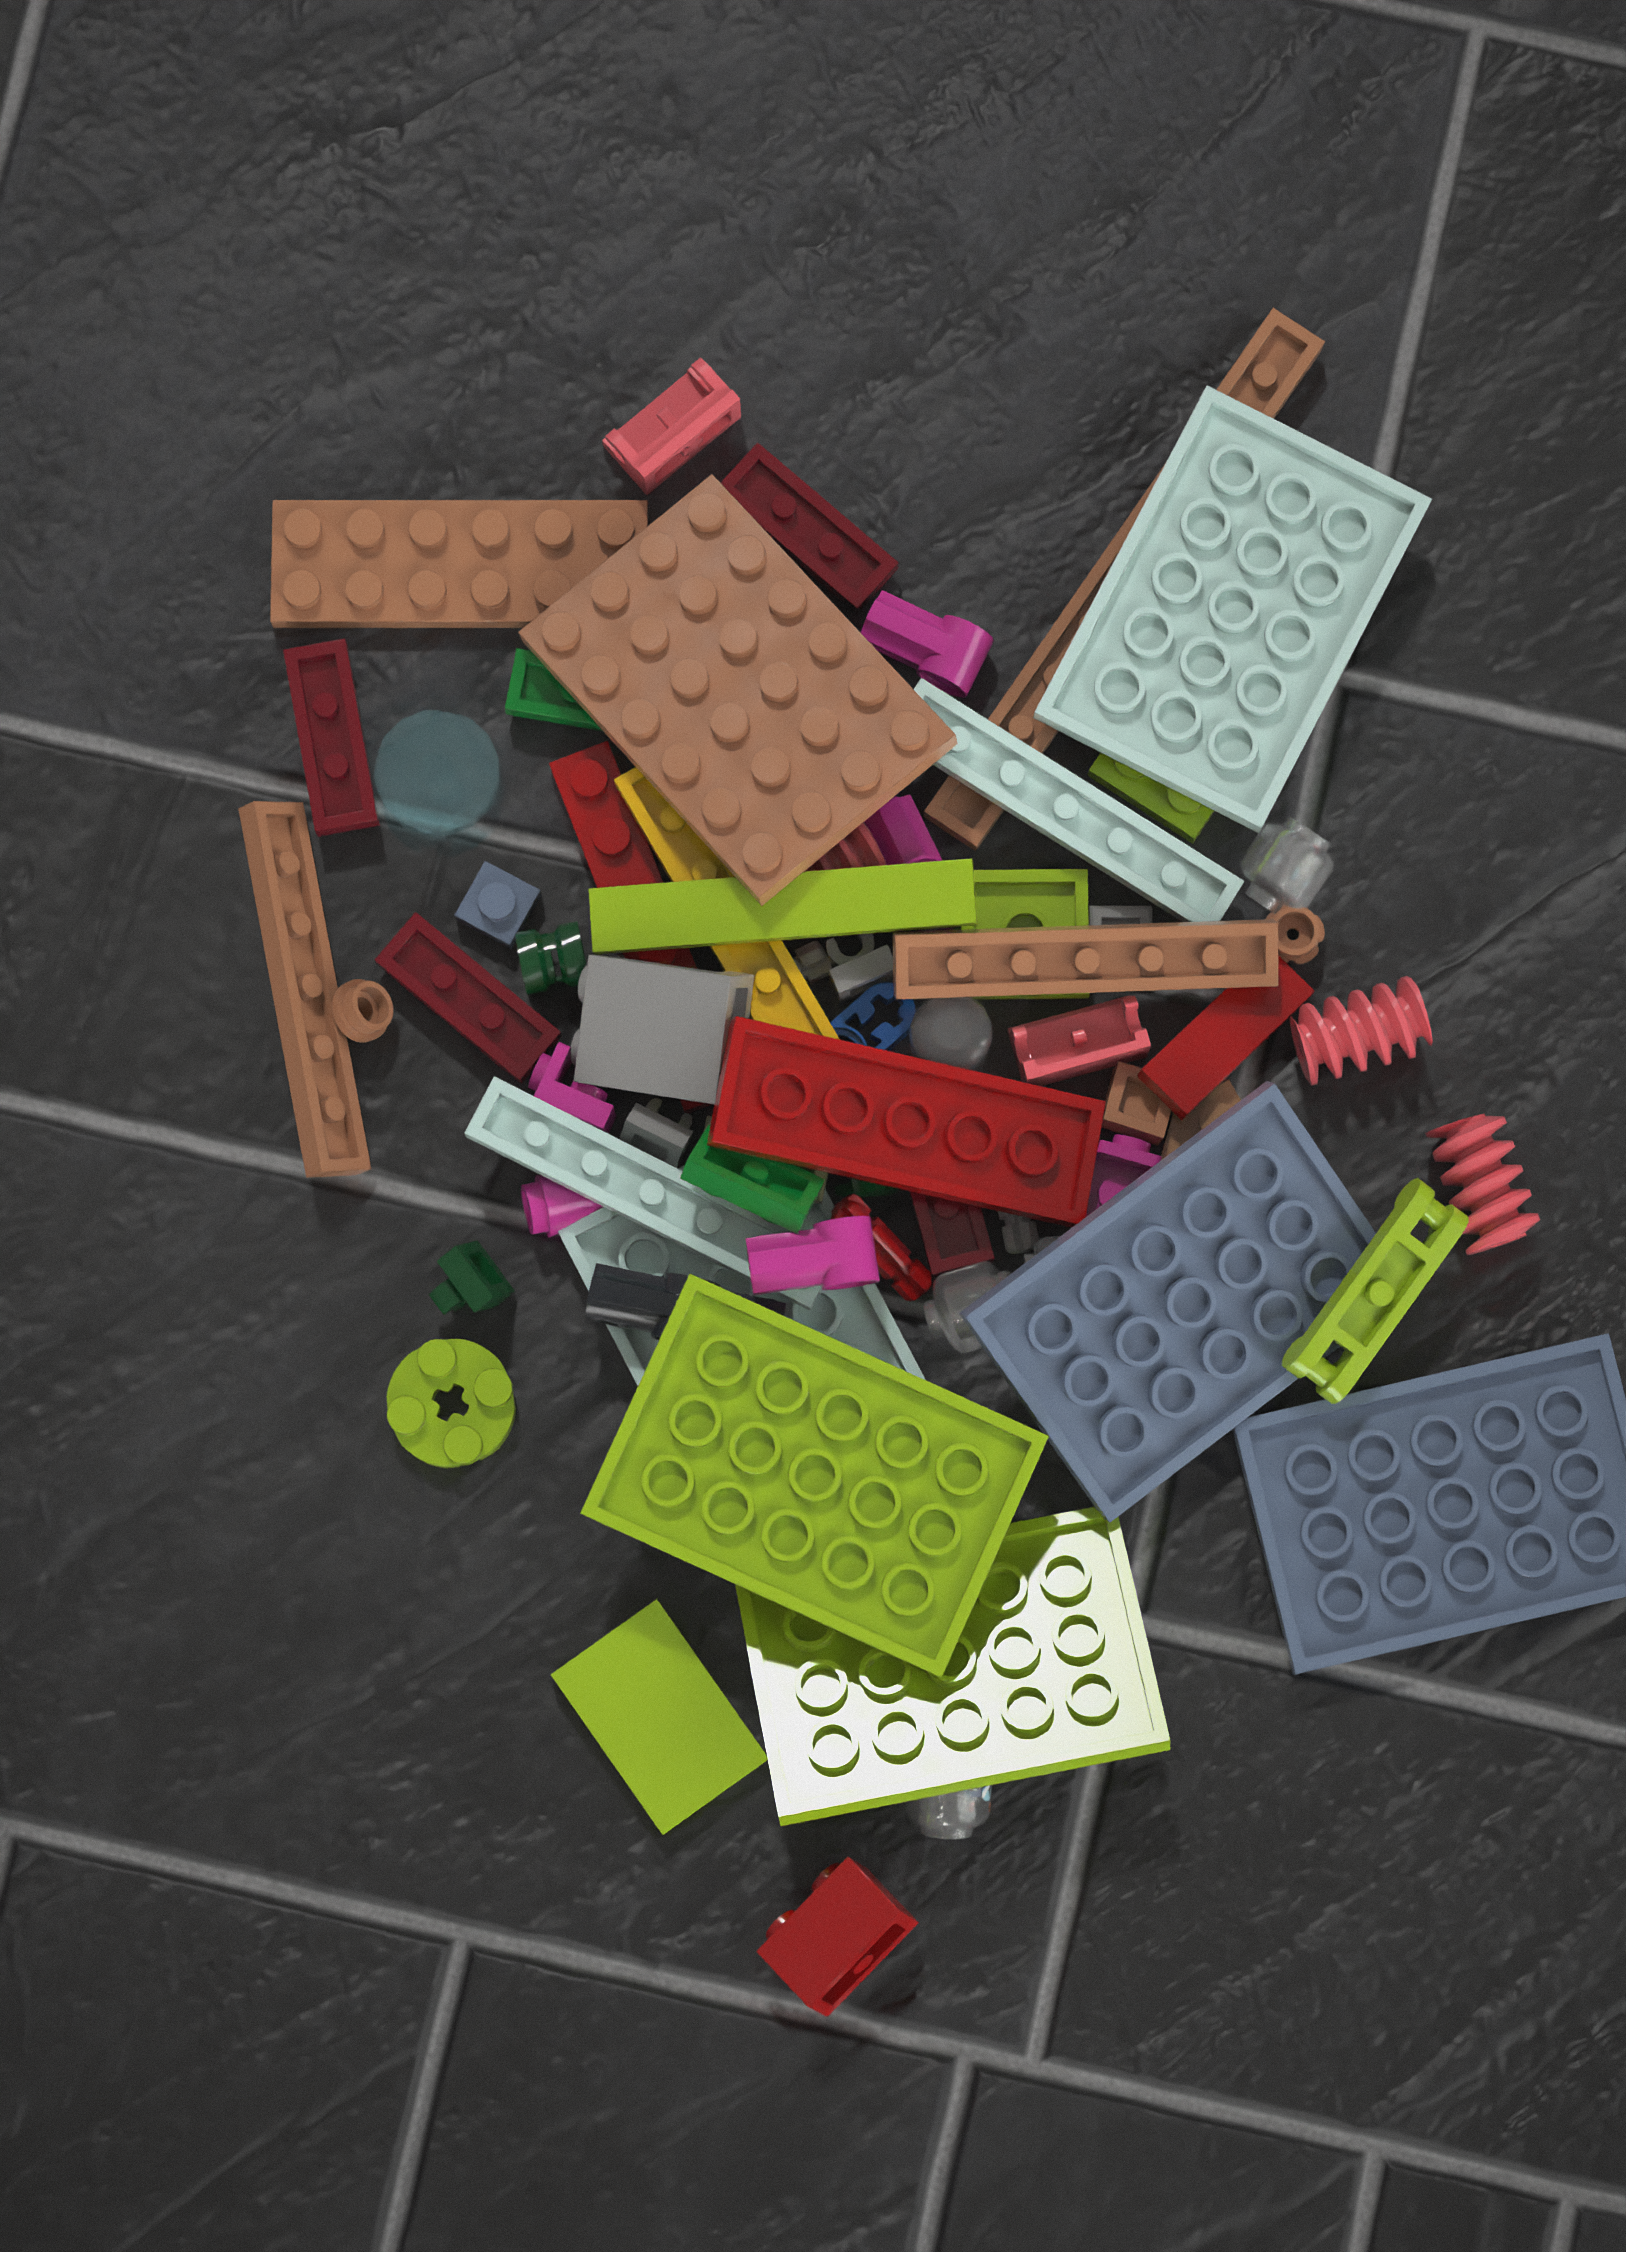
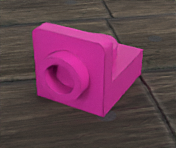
M558 1042L552 1056L545 1053L540 1056L531 1075L528 1088L536 1091L534 1097L609 1134L616 1119L614 1106L606 1103L608 1093L594 1085L574 1082V1080L570 1087L562 1084L572 1063L571 1047Z
M1119 1134L1114 1135L1112 1142L1100 1140L1086 1217L1162 1160L1161 1156L1149 1153L1150 1143Z

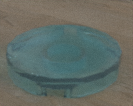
M424 710L404 718L384 736L378 750L375 785L385 809L403 827L426 836L452 835L472 827L490 810L500 787V762L489 735L471 718L458 713L456 715L450 712H441V710Z

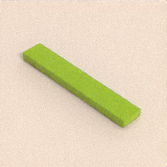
M972 858L806 871L801 873L763 906L756 901L736 877L589 889L592 951L594 954L978 925Z

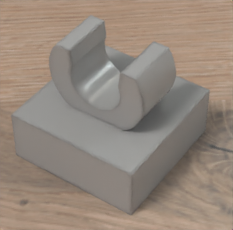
M872 933L857 934L863 947L855 956L842 954L834 938L826 942L828 959L835 967L829 970V983L839 1005L861 996L873 985L893 981V956L888 945L874 950L875 941Z
M654 1098L648 1102L646 1107L636 1103L625 1121L620 1140L677 1169L680 1168L693 1131L690 1130L692 1115L685 1112L680 1122L676 1123L658 1114L662 1100Z

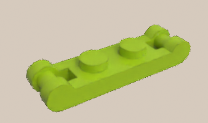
M1419 1178L1413 1179L1401 1190L1396 1198L1393 1211L1307 1331L1291 1344L1282 1359L1283 1368L1297 1378L1304 1376L1317 1384L1316 1392L1331 1404L1340 1402L1349 1393L1467 1227L1469 1217L1453 1204L1445 1207L1434 1199L1435 1191ZM1419 1220L1429 1226L1428 1235L1422 1243L1410 1234ZM1334 1341L1345 1351L1338 1361L1332 1364L1322 1356Z

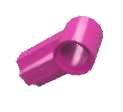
M883 590L878 598L875 599L860 632L878 652L916 669V673L920 678L943 692L962 698L967 696L994 642L993 637L988 632L965 619L953 615H945L942 619Z
M910 794L903 797H893L863 822L872 833L886 865L943 861Z
M852 1216L815 1223L813 1224V1229L801 1230L798 1234L794 1232H781L745 1238L753 1295L821 1286L822 1290H838L870 1285L880 1281L870 1216Z

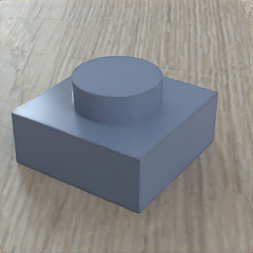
M484 861L454 916L460 923L512 950L516 942L515 933L523 930L542 894L536 887Z

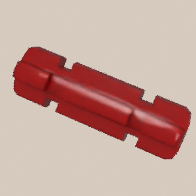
M850 1194L833 1207L830 1219L870 1216L871 1209L858 1195ZM875 1216L871 1218L879 1274L884 1279L892 1278L894 1280L891 1286L904 1300L909 1302L915 1301L931 1287V1272L918 1259L914 1258L911 1260L908 1257L911 1251L879 1217Z

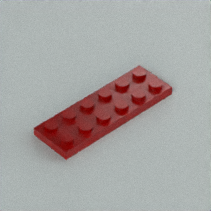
M735 1016L730 1021L707 1146L1072 1228L1086 1218L1106 1101Z

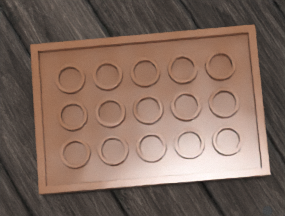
M713 474L518 632L523 643L761 906L958 744L956 734Z

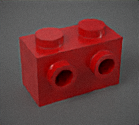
M847 1857L842 1863H834L823 1870L812 1884L811 1889L813 1893L796 1911L789 1910L783 1913L771 1924L766 1932L768 1940L756 1951L807 2007L826 2017L847 1998L919 1923L866 1867L850 1857Z

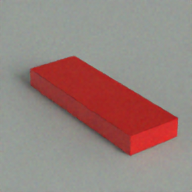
M1278 955V986L1226 988L1140 1070L1137 1077L1183 1121L1285 1023L1315 991Z

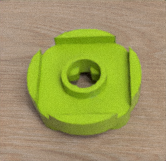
M463 1339L430 1340L408 1354L393 1373L386 1396L388 1407L387 1419L401 1445L422 1462L440 1468L470 1465L492 1455L508 1437L516 1415L513 1384L500 1360L483 1346ZM453 1386H459L464 1389L461 1399L469 1405L468 1411L464 1416L453 1413L448 1421L438 1418L441 1407L434 1401L436 1394L440 1390L448 1393L452 1390Z

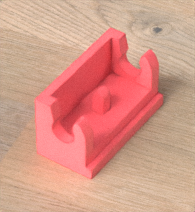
M699 358L690 365L691 367L684 376L618 430L614 428L602 440L604 448L646 495L741 418L740 398L702 358Z
M1135 995L1117 998L1008 1028L1007 1031L1022 1082L1044 1086L1116 1066L1118 1061L1128 1063L1146 1058L1151 1048L1147 1029L1141 1027L1137 1012L1138 1001Z

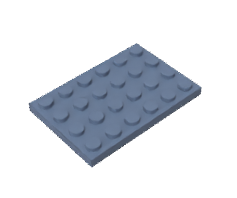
M1266 1081L962 1310L959 1315L1042 1433L1049 1436L1047 1440L1094 1507L1105 1520L1112 1522L1298 1379L1282 1367L1284 1354L1295 1340L1304 1335L1376 1232L1275 1083ZM1333 1341L1322 1357L1326 1358L1340 1346Z
M1609 1333L1347 1394L1336 1404H1331L1325 1399L1248 1417L1233 1428L1293 1675L1626 1597V1397Z

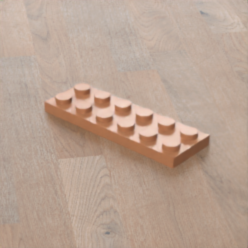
M273 500L270 622L273 628H524L648 527V501Z

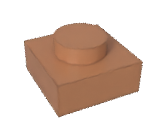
M1118 1061L1113 1069L1106 1094L1101 1128L1141 1139L1158 1146L1164 1138L1171 1110L1137 1077L1142 1068Z

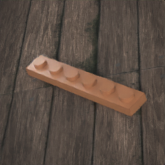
M253 801L238 808L306 1178L358 1175L371 1170L347 1036L337 1026L332 1011V1000L338 987L303 802Z
M1274 919L893 932V987L896 999L1278 986V922Z

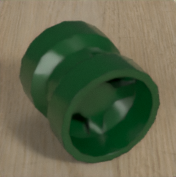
M578 921L559 924L554 932L540 934L534 929L515 933L527 995L546 992L551 984L565 982L570 987L578 986L581 972L587 966ZM557 949L558 965H554L551 950Z

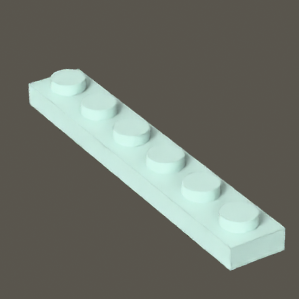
M922 678L919 680L914 688L915 692L956 734L958 743L933 764L934 766L1182 922L1221 920L1244 880Z
M495 1076L464 1133L467 1138L750 1281L745 1238L792 1232L779 1225L771 1224L760 1216L720 1197L709 1195L701 1188L680 1179L681 1170ZM815 1286L774 1293L810 1311L822 1287Z

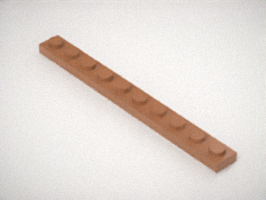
M1273 308L1216 390L1275 419L1322 351L1325 341ZM1162 469L988 718L989 721L1042 754L1050 745L1058 730L1034 719V712ZM949 775L925 809L923 817L976 851L1004 809Z

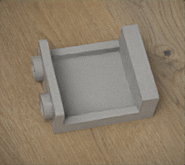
M617 954L589 955L588 964L582 970L578 983V996L583 1006L580 1029L576 1031L571 1044V1061L575 1066L574 1082L715 1104L730 1021L735 1016L749 1019L754 975L734 971L713 972L627 959L624 955Z

